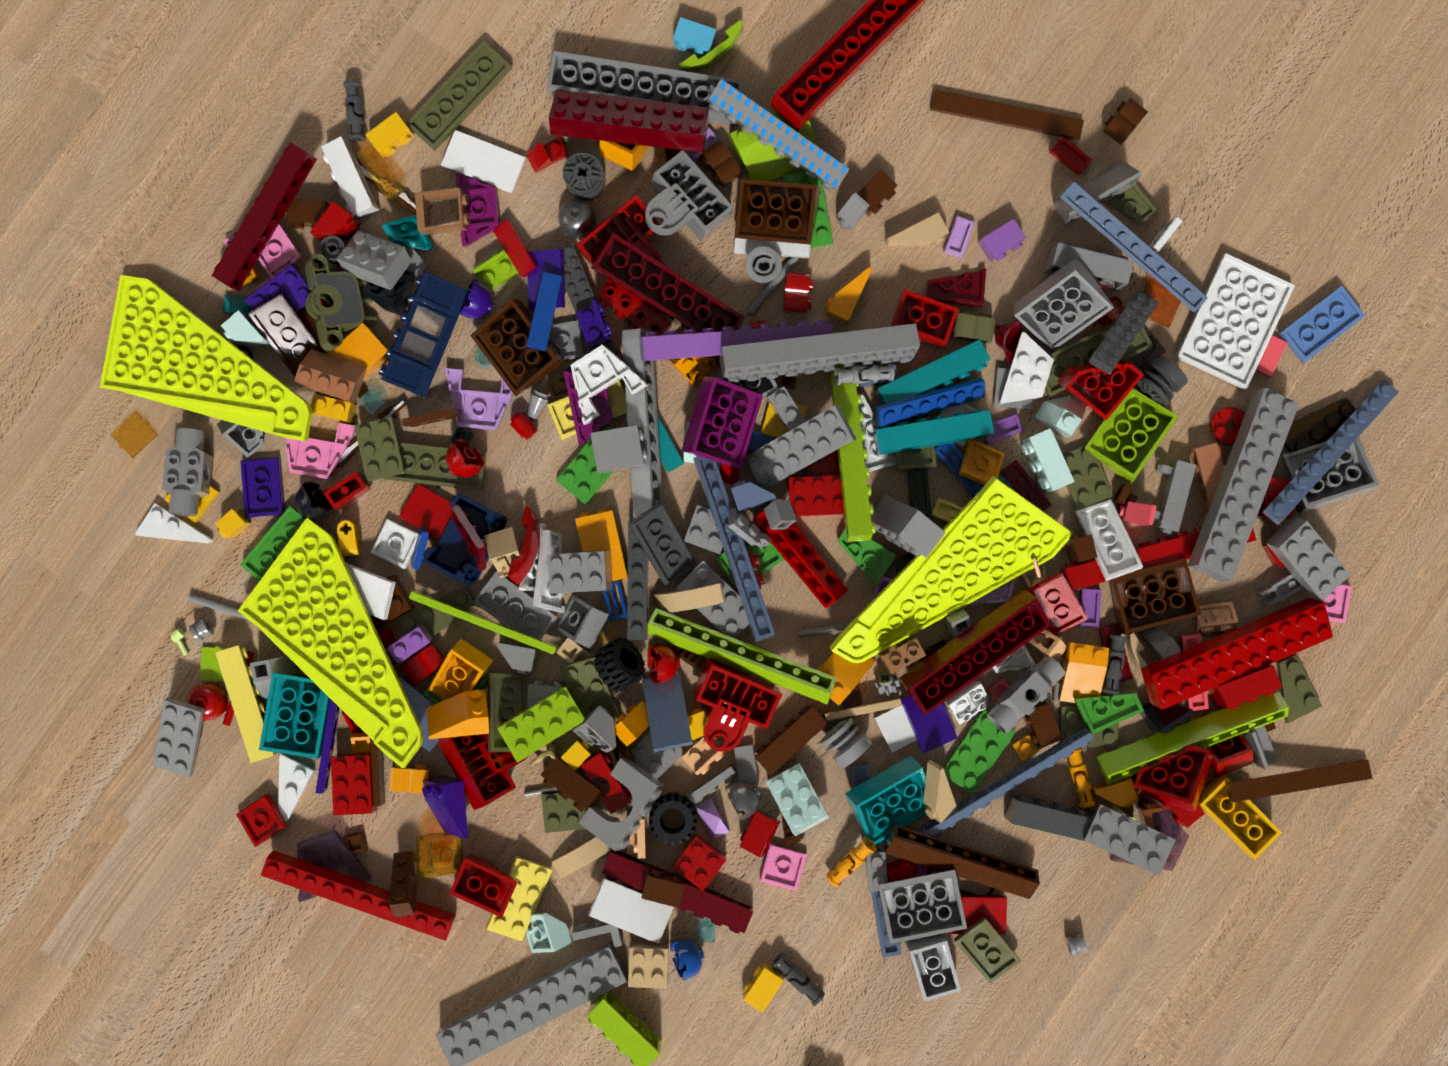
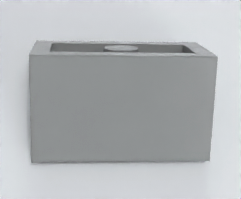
M1265 726L1245 733L1246 739L1253 749V757L1258 767L1266 770L1269 769L1268 764L1278 761Z

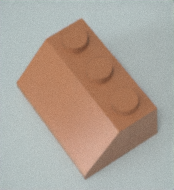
M311 349L299 365L294 384L355 404L367 367Z

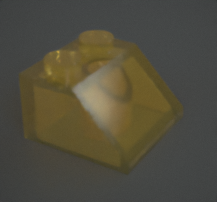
M431 833L416 836L417 875L434 878L459 872L463 863L462 838L447 833Z

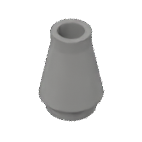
M534 389L530 395L527 416L538 419L549 401L547 399L549 394Z

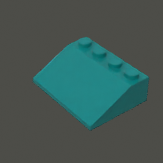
M272 673L259 750L315 759L321 757L330 698L308 676Z
M912 756L905 758L845 793L850 808L865 837L872 840L874 844L886 839L893 824L906 827L927 815L923 802L926 777L922 766Z

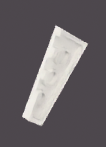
M862 394L861 405H858L859 411L863 413V423H860L861 429L865 430V441H862L863 447L867 448V459H864L865 466H868L869 472L897 465L894 453L877 456L873 432L875 429H878L879 425Z
M542 530L532 606L565 613V606H562L564 593L550 594L547 555L562 553L561 534L550 530Z

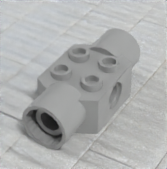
M178 428L175 447L166 451L162 489L170 493L169 514L197 516L199 499L209 495L213 457L204 452L205 431Z
M1045 655L1036 665L1025 670L999 696L996 706L987 714L988 719L1001 732L1007 734L1026 714L1030 715L1036 709L1035 705L1039 701L1042 702L1049 696L1048 692L1066 674L1064 669L1053 658Z

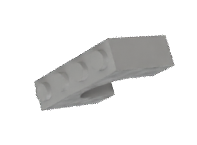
M620 758L610 775L626 786L631 792L633 807L629 816L622 821H618L597 806L588 808L579 822L581 826L614 851L625 849L628 846L630 836L639 829L641 825L640 820L650 812V805L653 800L660 796L662 792L660 789L663 786L661 782L628 758Z

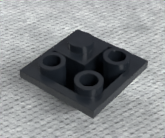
M405 270L391 290L367 282L362 292L384 310L401 316L409 305L407 301L413 290L415 274Z
M1149 702L1142 706L1144 711L1140 715L1149 729L1166 734L1174 729V725L1189 720L1190 715L1194 711L1193 709L1176 704L1161 710Z

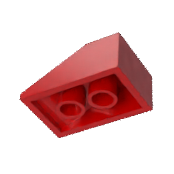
M468 854L463 860L449 894L502 918L518 881L489 862Z

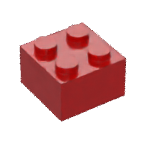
M695 833L673 862L672 868L700 890L704 891L726 862V855Z

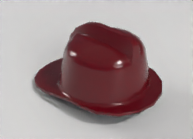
M1014 321L1011 324H998L996 326L995 343L1004 350L1005 357L1010 364L1012 363L1022 332V325L1019 321Z

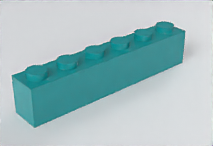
M977 340L879 387L875 394L881 405L934 391L940 387H949L958 378L964 380L971 375V372L975 370L980 372L986 369L991 358L981 340Z
M976 409L971 414L958 412L953 414V417L946 418V415L934 417V420L927 421V418L915 420L916 423L908 424V421L897 423V426L889 427V425L878 426V429H875L873 432L878 456L990 437L994 434L990 410Z

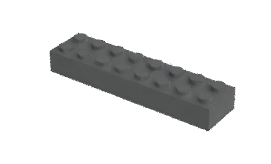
M573 243L559 248L563 249L565 289L575 313L593 306L591 299H594L595 296Z
M1138 290L1094 352L1089 363L1110 375L1159 302Z

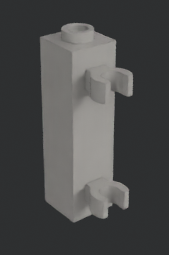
M1175 460L1171 462V466L1164 464L1157 466V473L1168 475L1159 511L1156 510L1154 519H1156L1155 528L1160 529L1161 533L1171 535L1172 532H1179L1196 468L1195 464Z

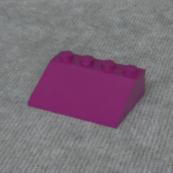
M703 377L681 451L741 470L763 395L716 377Z

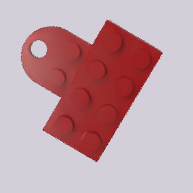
M637 195L632 196L575 244L580 253L592 265L609 235L615 233L663 264L660 254L647 239L653 231L648 227L645 220L647 207ZM654 217L652 219V222L655 225H660V223Z
M838 449L806 466V477H791L787 479L788 500L791 502L796 517L844 515Z
M708 658L693 691L696 701L712 707L703 727L706 743L716 751L726 752L734 749L740 743L749 722L767 729L783 695L779 688ZM715 737H724V742L721 745L714 744Z
M488 734L448 737L438 741L456 778L464 781V793L473 810L482 808L517 788L507 770L529 757L527 756L517 763L511 752H488Z

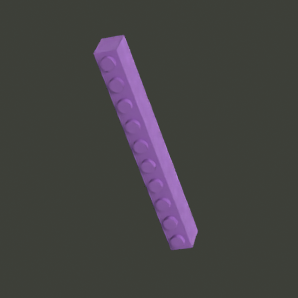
M826 320L814 321L813 325H808L807 321L796 322V326H789V323H777L778 327H771L770 324H759V328L752 329V325L740 326V330H733V326L721 327V331H714V328H702V332L696 333L695 329H685L682 334H676V330L664 331V335H657L656 332H645V336H639L640 355L643 361L718 356L721 353L722 346L832 334L833 326L832 324H826Z

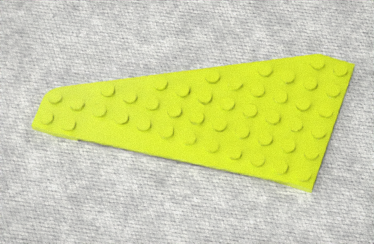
M120 275L100 388L125 392L273 435L308 442L312 409L306 400L152 280Z
M992 476L980 492L942 529L945 534L928 557L925 558L921 555L915 557L840 633L829 648L832 652L852 663L864 662L1034 568L1032 560L1034 557L1037 560L1038 566L1052 559L1072 537L1073 533L999 479Z
M306 518L241 605L238 612L264 632L374 741L373 743L401 768H405L422 745V729L334 537L312 519Z

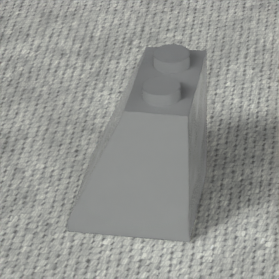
M637 425L591 433L596 468L599 474L643 466L644 460H647L646 450L641 449L640 441H644L642 429L638 430Z

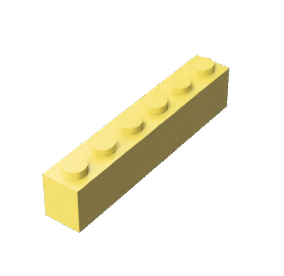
M237 645L215 652L250 763L274 756L276 752L259 750L266 708L264 703L259 701L258 695L260 693L253 683L251 667L248 666L246 661L249 658L246 648H242V645Z

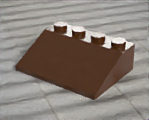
M741 179L735 238L811 245L819 207L820 187L811 184Z
M511 299L470 336L513 394L517 396L553 372L566 360L550 339L547 351L527 348L533 316L521 300Z
M1186 558L1137 570L1110 580L1115 617L1121 634H1128L1202 615Z

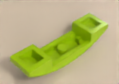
M739 20L725 31L726 40L702 58L698 59L695 54L679 64V70L695 73L720 61L737 43L743 30V22Z

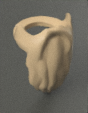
M550 742L537 750L540 755L533 759L530 765L537 764L542 767L545 760L555 759L556 748Z

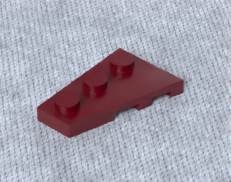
M986 269L972 273L966 272L953 277L947 276L928 280L926 297L942 303L983 307Z

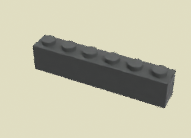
M628 524L627 640H647L648 557Z

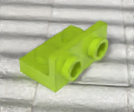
M505 250L493 253L491 259L486 262H479L475 269L472 270L478 280L489 288L490 292L519 274Z

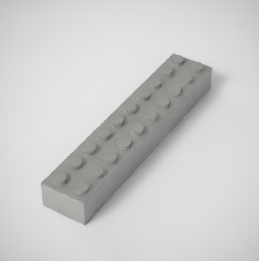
M553 51L547 90L549 97H554L556 90L708 107L709 122L737 126V122L735 124L729 122L725 118L726 115L721 111L717 113L712 110L707 99L720 79L743 93L744 80Z
M916 324L722 346L719 362L722 380L733 384L739 382V380L746 379L747 381H756L763 377L774 379L779 375L791 377L797 375V373L804 372L805 374H813L821 370L831 372L835 368H843L845 370L854 366L870 367L878 363L887 365L895 361L906 363L914 358L920 347Z
M1268 388L1253 392L1187 567L1220 582L1233 581L1299 403Z
M610 941L441 1027L436 1034V1038L450 1066H463L626 983L628 973Z

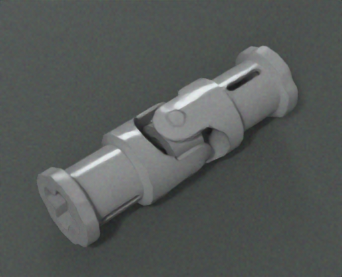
M892 364L880 367L871 365L870 367L855 366L845 370L834 369V382L836 386H840L841 383L863 384L869 381L876 383L878 380L893 381L895 376Z

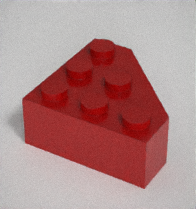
M1121 359L1110 375L1089 363L1070 366L1057 382L1097 416L1107 420L1144 374L1131 363Z
M1190 745L1174 755L1172 753L1150 766L1146 765L1140 768L1134 783L1136 793L1195 812L1213 760L1211 751Z

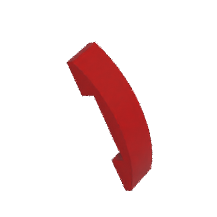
M525 506L521 524L526 529L520 557L512 558L508 577L515 584H520L528 574L539 548L540 526L536 514L529 506Z

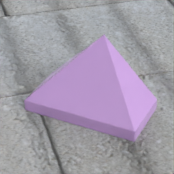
M712 797L695 806L712 841L729 832Z

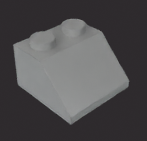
M572 595L565 608V613L562 614L555 629L572 641L592 649L609 614Z

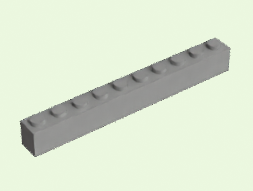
M644 328L622 331L623 362L648 384L647 387L634 395L631 394L625 384L628 426L637 425L638 430L642 429L644 441H640L641 449H645L647 460H644L643 466L631 468V496L633 499L634 519L657 503L661 502L663 504L654 360H641L639 336H645V332H652V329Z

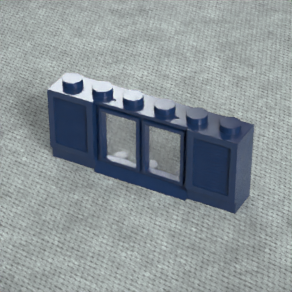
M428 272L418 275L415 281L416 291L415 293L411 292L407 301L410 304L408 311L404 310L400 321L403 322L401 328H397L393 335V339H395L393 347L389 346L385 357H388L386 364L381 365L378 375H381L380 380L424 398L427 395L468 294V290Z

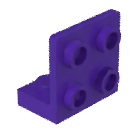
M595 298L591 299L593 306L576 312L589 349L611 342L609 336H612L608 322L603 321V318L606 317L600 302H596Z

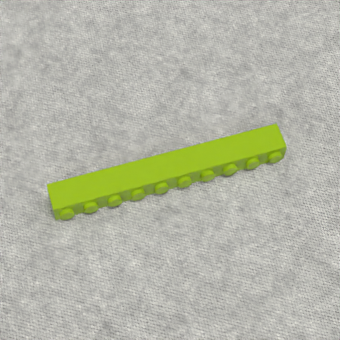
M831 371L829 374L833 406L839 405L857 438L838 449L847 542L871 540L872 535L876 533L875 522H871L873 503H869L871 485L867 484L869 467L865 466L864 460L867 459V448L863 447L862 441H865V430L861 429L860 423H863V413L859 411L858 405H861V395L857 393L856 387H859V384L841 383L840 386H836L834 371Z
M655 608L648 622V635L822 703L828 704L837 679L834 676Z
M1276 689V693L1267 696L1263 694L1258 696L1259 699L1253 702H1242L1238 708H1224L1219 711H1211L1206 716L1193 718L1185 724L1173 726L1174 729L1169 733L1161 734L1157 732L1148 738H1140L1135 743L1122 745L1114 751L1104 752L1097 757V766L1107 785L1136 775L1140 768L1146 765L1150 766L1172 753L1174 755L1190 745L1204 749L1288 717L1289 706L1278 689Z

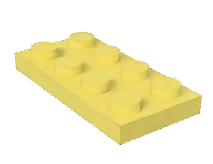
M516 856L508 875L518 881L503 917L501 918L491 913L486 930L522 941L530 924L531 915L534 914L552 873V868Z

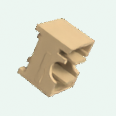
M513 527L484 535L489 560L493 562L500 578L508 576L512 558L520 557L522 545L517 540Z

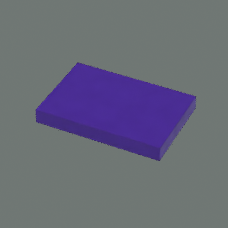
M563 249L529 251L538 265L527 275L529 310H535L543 272L562 276L556 308H565Z
M281 458L241 460L245 518L282 515L285 512Z
M910 696L901 699L902 706L922 753L929 752L957 739L943 703L927 715H924L914 704Z

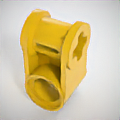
M353 520L341 521L337 526L338 548L342 557L360 556L361 543L359 540L358 524ZM344 527H351V530L345 531Z

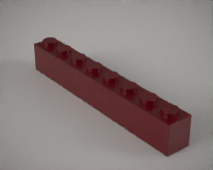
M289 143L284 149L279 162L274 166L269 179L264 183L260 194L254 200L250 211L245 215L240 228L235 232L230 245L225 249L220 262L215 266L211 276L228 287L240 291L317 161L315 157L293 143Z
M613 849L610 851L602 874L608 880L615 881L616 879L623 882L622 885L632 889L635 887L640 889L641 893L644 889L648 871H661L664 873L663 875L669 877L675 875ZM682 878L685 881V887L678 909L682 911L690 910L694 912L693 914L696 917L702 919L704 917L709 918L715 925L722 926L723 924L728 926L729 930L734 933H745L753 914V907L708 888L702 891L687 879Z

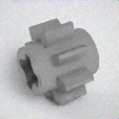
M884 672L878 676V681L875 682V685L880 695L891 696L897 692L896 687H899L900 683L895 673Z

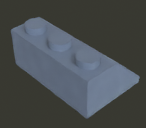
M745 480L734 483L733 488H731V494L736 509L739 512L776 499L775 494L751 482L745 483Z

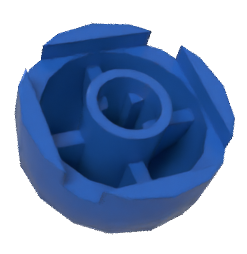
M688 939L672 942L670 949L671 952L675 951V958L672 959L679 977H683L682 980L685 981L696 976L701 970L702 959L705 958L702 948H698L693 941Z

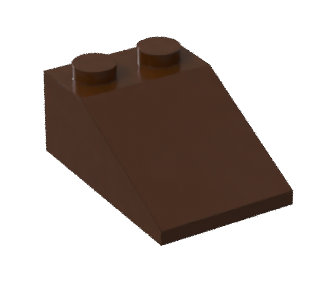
M390 575L386 578L396 582L388 618L382 620L369 614L376 630L381 629L415 608L396 575Z

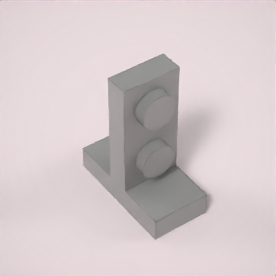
M596 920L594 924L590 925L586 923L578 924L571 933L572 939L575 941L611 932L614 947L622 946L623 943L621 929L600 920Z

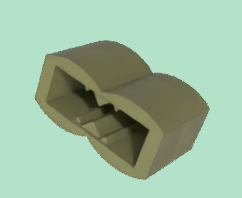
M961 311L955 319L952 338L973 342L981 340L982 343L990 344L993 338L995 319L991 318L989 314L975 316L970 311Z

